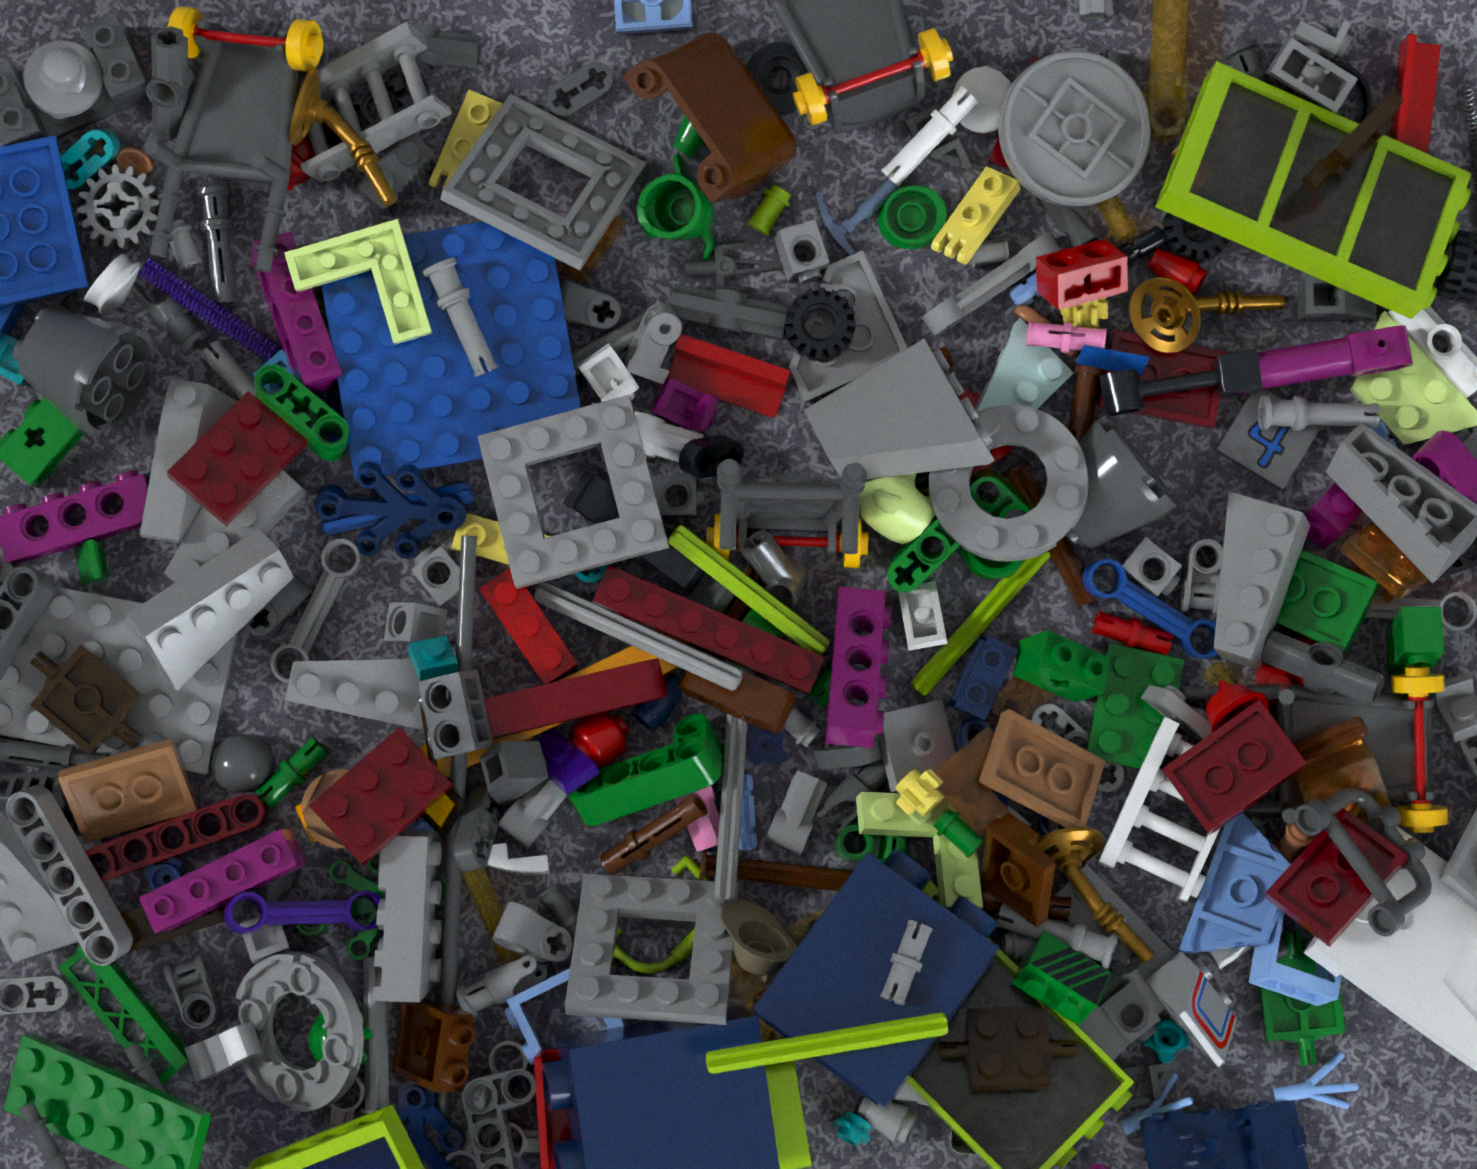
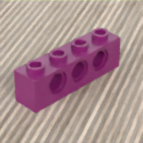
M292 231L279 234L275 247L279 252L278 255L273 257L270 273L255 271L291 373L314 394L337 388V377L342 375V371L312 288L300 292L295 290L284 252L297 249ZM261 240L254 241L251 254L254 268L258 256L255 245H260Z
M138 470L127 471L116 475V482L102 486L100 481L90 482L79 486V493L64 497L63 492L53 493L40 498L42 504L27 508L26 504L23 503L3 509L4 515L0 516V544L5 562L11 565H18L75 548L87 540L94 539L98 541L141 528L150 477L144 473L139 475ZM120 495L124 502L123 508L118 514L110 515L107 511V503L111 497ZM83 506L86 511V518L81 525L73 526L70 522V514L74 508ZM45 517L49 524L48 531L41 537H35L33 534V524L37 519Z
M839 586L825 744L873 748L875 734L883 733L884 711L877 710L878 698L885 699L887 675H880V663L887 664L889 655V641L882 640L883 629L890 630L892 606H885L886 591ZM862 629L868 631L870 634L863 636L855 633L854 631ZM862 664L868 669L856 670L852 665ZM860 699L865 704L856 706L851 704L849 700Z
M279 829L140 896L139 899L154 933L169 932L227 904L240 893L252 892L308 865L293 830Z

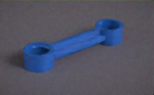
M1113 559L1096 560L1085 568L1082 577L1083 585L1091 596L1096 598L1113 597L1179 638L1182 650L1192 658L1207 659L1218 654L1214 649L1215 622L1188 618L1129 581L1123 566ZM1099 565L1111 567L1116 574L1114 588L1106 593H1101L1093 584V573ZM1200 625H1205L1213 636L1212 648L1207 653L1195 651L1190 643L1191 632Z

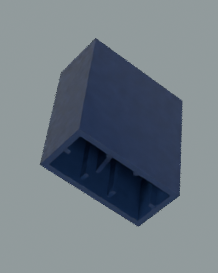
M893 849L885 862L882 863L867 852L753 1007V1011L760 1020L785 1038L940 1012L945 1013L947 1023H949L997 956L999 946L990 941L988 937L998 924L981 908L964 897L958 896L949 910H947L922 892L932 879V876L904 853ZM908 920L918 922L920 926L921 923L929 926L933 931L930 933L920 959V963L923 965L920 973H915L905 1000L906 1003L904 1006L895 1004L893 999L889 1002L879 996L884 989L893 965L890 962L893 953L897 954ZM939 1036L812 1058L883 1111H886Z
M741 1005L728 1007L726 1025L649 1021L556 1038L559 1060L542 1063L544 1092L549 1111L566 1109L571 1140L553 1143L555 1169H780L765 1065L711 1074L707 1070L705 1056L708 1051L761 1043L758 1015Z

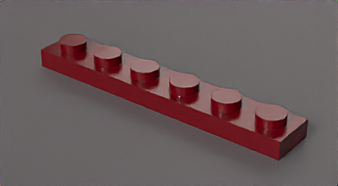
M610 565L607 566L592 600V603L807 695L810 694L825 658Z

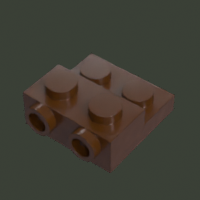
M1008 813L1002 818L993 820L987 826L980 884L1037 927L1047 921L1056 862L1036 848L1038 833L1011 813Z
M425 998L420 1002H402L392 1072L435 1093L462 1092V1086L469 1077L466 1060L468 1047L475 1038V1030L472 1025L474 1014L453 1005H438Z

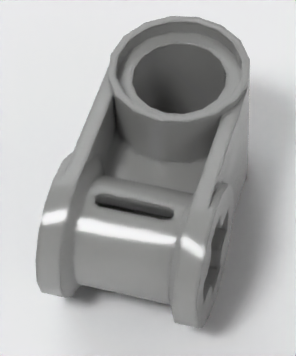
M1200 540L1191 544L1187 549L1184 577L1181 583V612H1187L1191 608L1212 610L1213 614L1217 615L1223 547L1215 540ZM1202 546L1210 548L1214 554V562L1209 568L1201 567L1196 561L1197 550ZM1194 594L1209 595V598L1195 597Z
M515 902L507 903L492 938L495 943L523 956H533L537 963L563 961L570 955L573 947L572 937L565 928L545 919L533 909Z

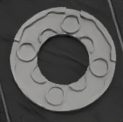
M1000 405L978 411L979 417L973 420V423L976 425L982 422L993 440V443L987 446L989 451L1006 445L1019 446L1036 454L1045 466L1048 478L1045 494L1038 505L1023 516L1010 519L993 517L981 510L972 498L969 482L974 466L931 471L929 474V493L935 514L943 529L965 550L979 557L996 561H1020L1041 555L1055 547L1056 543L1072 527H1075L1084 511L1088 496L1089 479L1082 449L1073 434L1060 421L1041 410L1021 405Z
M295 951L273 955L261 960L249 970L238 988L235 997L240 1000L238 1019L232 1020V1028L253 1022L264 1052L241 1065L255 1088L272 1103L280 1102L291 1107V1111L308 1112L331 1105L350 1089L361 1066L364 1047L363 1016L358 1009L355 998L343 976L328 963L314 955ZM289 993H295L299 996L305 995L309 998L311 1004H316L321 1011L325 1021L322 1027L327 1029V1037L322 1045L323 1058L315 1067L310 1069L296 1067L287 1061L278 1049L273 1034V1016L276 1006Z

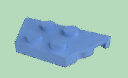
M1243 812L1225 824L1179 948L1183 952L1197 953L1265 945L1270 942L1281 910L1266 899V891L1286 871L1291 863Z

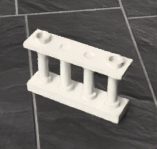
M1164 717L1098 863L1111 869L1114 868L1116 862L1124 864L1125 861L1182 887L1177 899L1185 903L1188 901L1189 896L1197 898L1206 879V876L1201 875L1200 872L1220 829L1211 835L1207 833L1206 837L1148 811L1150 807L1143 804L1149 790L1155 793L1157 790H1161L1184 801L1159 767L1165 754L1171 757L1174 754L1180 756L1194 745L1181 740L1182 735L1176 733L1180 723ZM1141 825L1199 851L1190 872H1185L1132 847L1133 843L1127 840L1132 827L1140 828Z

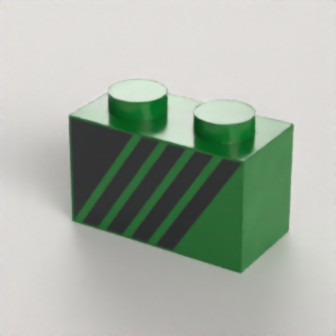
M1044 930L1027 949L1012 980V984L1079 1026L1097 1007L1111 972Z

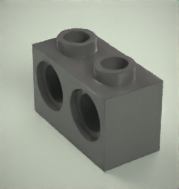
M478 669L456 672L418 682L420 690L419 703L425 713L428 727L427 741L429 747L433 750L434 759L494 747ZM447 688H448V689L450 690V692H451V702H450V703L448 702V700H447V698H446V690H447ZM455 727H457L460 733L459 742L454 735Z

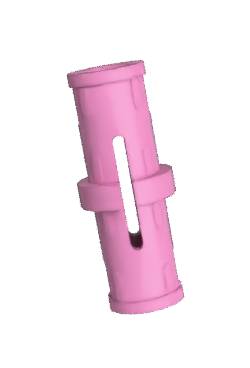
M1029 321L1026 346L1061 348L1062 353H1069V349L1081 351L1084 345L1105 349L1107 329L1072 326V322L1065 321L1064 325Z

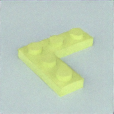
M398 219L284 252L294 288L297 292L372 270L393 343L396 345L433 334Z
M860 792L857 795L856 805L859 834L933 837L940 905L949 910L957 897L961 896L983 909L977 850L967 858L943 834L939 837L937 835L938 830L933 826L937 819L949 808L954 813L956 811L960 812L958 817L974 830L972 805L962 802L959 796H944L924 817L917 811L908 816L895 803L901 797L900 793Z

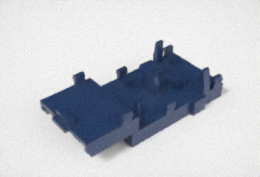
M1257 1101V1104L1247 1105L1241 1109L1218 1111L1217 1108H1209L1205 1112L1185 1114L1184 1110L1170 1111L1165 1114L1154 1113L1152 1116L1140 1120L1148 1168L1309 1169L1304 1146H1307L1303 1126L1299 1125L1295 1101L1278 1103Z

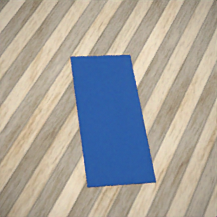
M1084 345L1076 364L1112 371L1135 369L1138 371V375L1141 376L1150 357Z

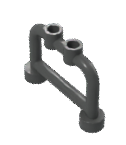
M1349 787L1342 789L1323 802L1309 800L1296 809L1294 819L1299 830L1309 836L1317 835L1325 830L1377 900L1378 904L1368 912L1369 925L1377 934L1386 937L1401 929L1405 923V915L1424 903L1431 895V878L1427 869L1420 861L1425 856V847L1416 838H1409L1407 840L1403 838L1396 828L1401 823V816L1395 807L1386 805L1381 808L1377 801L1366 791ZM1355 803L1360 806L1368 816L1367 825L1407 854V862L1401 869L1408 870L1415 881L1416 887L1399 900H1396L1334 816L1336 812L1347 805Z

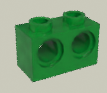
M1441 607L1400 608L1386 628L1388 675L1405 674V667L1425 666L1430 667V670L1444 653Z

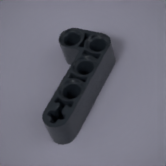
M588 471L583 473L563 501L567 507L574 509L585 517L584 519L593 524L620 518L612 486ZM664 525L668 540L673 531ZM670 544L669 548L638 556L688 593H691L705 573Z

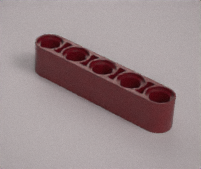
M659 658L506 693L484 700L492 737L495 739L668 697Z
M242 794L94 846L85 852L92 865L94 858L98 854L103 853L108 857L110 862L108 871L103 875L97 874L101 881H109L257 829L267 821L270 813L269 806L258 795ZM249 800L256 803L259 811L257 818L251 823L243 820L240 812L242 805ZM212 813L216 814L221 820V829L214 836L209 835L204 829V821ZM173 827L180 828L184 833L183 844L177 849L172 848L167 842V834ZM136 840H141L147 847L146 857L140 862L135 861L130 854L131 845Z

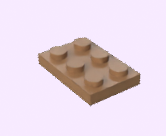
M1008 709L1001 712L979 782L1065 828L1086 827L1106 761Z
M172 738L59 770L57 779L84 843L196 811L198 807V802Z

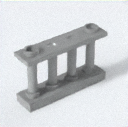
M408 22L317 69L321 81V100L329 102L335 99L340 116L363 140L370 142L375 154L422 129L435 127L440 123L441 119L452 114L448 105L433 94L428 96L415 57L418 53L428 49V45L424 35ZM400 64L414 104L395 114L382 75L385 71ZM306 76L298 80L297 98ZM367 81L381 122L362 131L349 93L351 89ZM314 122L308 132V136L315 157L300 164L303 172L321 183L336 179L341 175L342 171L356 164L349 154L350 148L344 142L329 149L321 124Z

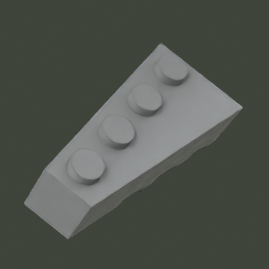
M403 830L380 851L379 891H386V896L379 901L376 925L379 930H384V935L379 940L378 950H375L374 966L382 970L381 985L373 986L372 1001L420 1002L435 987V983L440 982L441 960L435 959V944H439L441 940V921L435 920V904H440L442 888L441 882L435 881V865H440L442 848L441 842H435V831Z

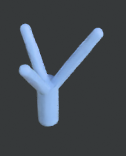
M1339 1052L1305 1083L1273 1088L1276 1103L1311 1098L1348 1109L1350 1107L1349 1102L1326 1094L1357 1091L1359 1085L1357 1083L1315 1086L1345 1058V1054Z
M1174 1072L1162 1089L1164 1093L1158 1101L1153 1100L1149 1108L1120 1121L1126 1135L1140 1130V1120L1150 1117L1154 1113L1165 1114L1182 1109L1193 1103V1099L1187 1097L1160 1107L1177 1080V1073Z

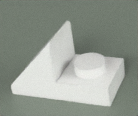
M936 581L921 583L911 592L904 593L898 591L908 650L947 644Z

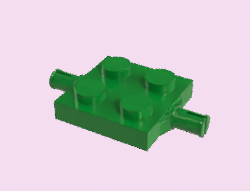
M1301 930L1285 931L1287 955L1280 957L1276 962L1314 975L1315 961L1303 953ZM1258 986L1264 1040L1276 1041L1287 1039L1298 1042L1300 1066L1317 1064L1314 1048L1315 1040L1326 1035L1345 1033L1340 990L1338 1000L1315 1006Z

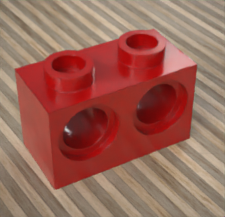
M1106 239L1037 256V292L1058 310L1127 292V256Z

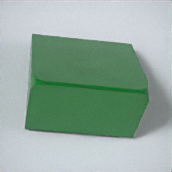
M91 539L76 546L75 554L81 584L86 585L108 580L109 573L103 544Z

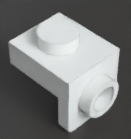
M609 343L577 364L602 402L630 395L632 400L635 397L634 392L639 389L636 381Z

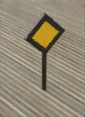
M420 706L428 758L438 768L433 750L429 747L427 741L428 727L425 713ZM451 788L428 808L421 817L444 839L467 803Z

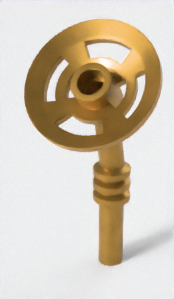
M311 68L304 79L295 105L290 128V143L298 145L310 131L314 122L322 124L325 121L350 148V156L353 158L358 170L366 174L383 206H391L397 201V197L378 166L380 160L375 155L374 149L371 148L370 142L363 140L333 107L328 106L327 101L321 100L319 72L317 69Z
M1155 277L1143 282L1134 291L1130 301L1129 312L1133 328L1143 342L1157 351L1174 353L1187 348L1196 339L1201 325L1200 312L1216 310L1217 314H1223L1224 312L1226 314H1231L1232 312L1240 314L1241 310H1283L1285 301L1282 294L1242 295L1240 291H1234L1233 293L1231 291H1226L1225 293L1217 291L1216 295L1193 297L1191 292L1181 283L1166 277ZM1160 286L1173 288L1180 294L1172 290H1162ZM1146 294L1154 298L1151 305L1152 316L1144 318L1143 302ZM1192 313V325L1190 331L1187 332L1184 324L1187 321L1188 314ZM1156 329L1164 335H1175V340L1163 339L1156 335L1153 330Z
M1070 827L1039 837L1036 848L1044 852L1046 849L1054 846V850L1048 856L1056 862L1055 869L1064 872L1070 883L1093 912L1092 918L1095 921L1099 919V925L1101 927L1106 926L1105 931L1107 933L1113 932L1115 935H1118V938L1143 963H1146L1155 952L1123 921V914L1117 915L1118 910L1115 907L1111 909L1112 904L1109 901H1103L1080 869L1082 863L1094 858L1104 849V835L1100 831L1089 827ZM1080 841H1088V842H1091V843H1090V844H1087V843H1085V842H1080Z

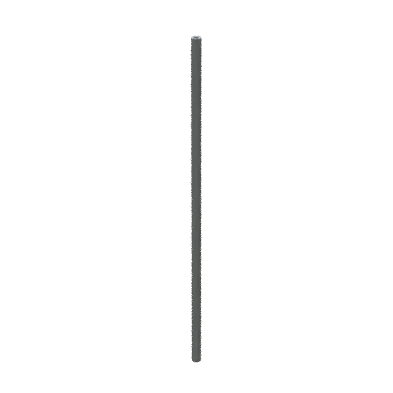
M461 535L456 640L458 672L471 670L477 536ZM455 727L454 735L459 742L460 733L457 727ZM467 753L451 756L450 782L452 783V788L464 800ZM463 810L450 829L447 841L440 1005L456 1006L462 870L455 858L454 841ZM452 1092L437 1093L436 1106L451 1122Z

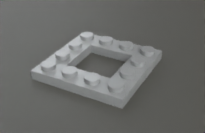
M510 94L443 188L440 200L581 270L642 176L646 162ZM525 145L591 178L565 218L498 184Z
M630 395L477 436L514 586L517 589L669 548ZM602 446L620 518L545 538L527 466Z
M584 873L565 1000L566 1015L726 1025L733 962V938L721 921V910L726 903L731 901L715 899V881ZM736 883V896L734 900H739L740 884ZM619 917L696 922L689 980L611 975Z

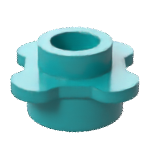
M1161 1018L1157 1022V1031L1145 1040L1143 1044L1146 1047H1151L1158 1054L1160 1062L1168 1064L1174 1060V1055L1179 1050H1185L1188 1047L1189 1039L1178 1024L1172 1022L1169 1018ZM1162 1038H1167L1169 1043H1164Z
M844 1111L841 1118H837L836 1121L833 1120L832 1126L838 1129L836 1135L850 1145L857 1146L858 1142L865 1145L871 1139L868 1133L872 1126L866 1120L850 1111Z

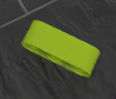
M794 1061L765 1065L779 1168L800 1169L812 1167Z

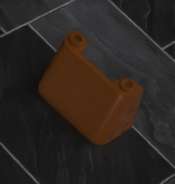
M703 33L637 63L622 76L631 90L644 100L656 99L666 91H669L712 153L698 166L697 181L711 203L748 195L787 164L795 154L796 140L793 133L730 44L720 34Z

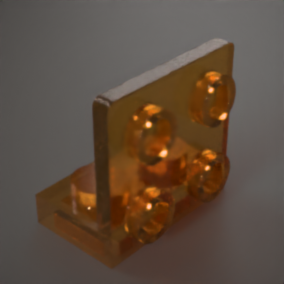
M1363 739L1307 760L1308 766L1292 777L1305 803L1309 800L1323 802L1342 789L1354 787L1369 793L1381 808L1391 805L1375 756ZM1351 803L1344 807L1367 824L1368 816L1360 806Z

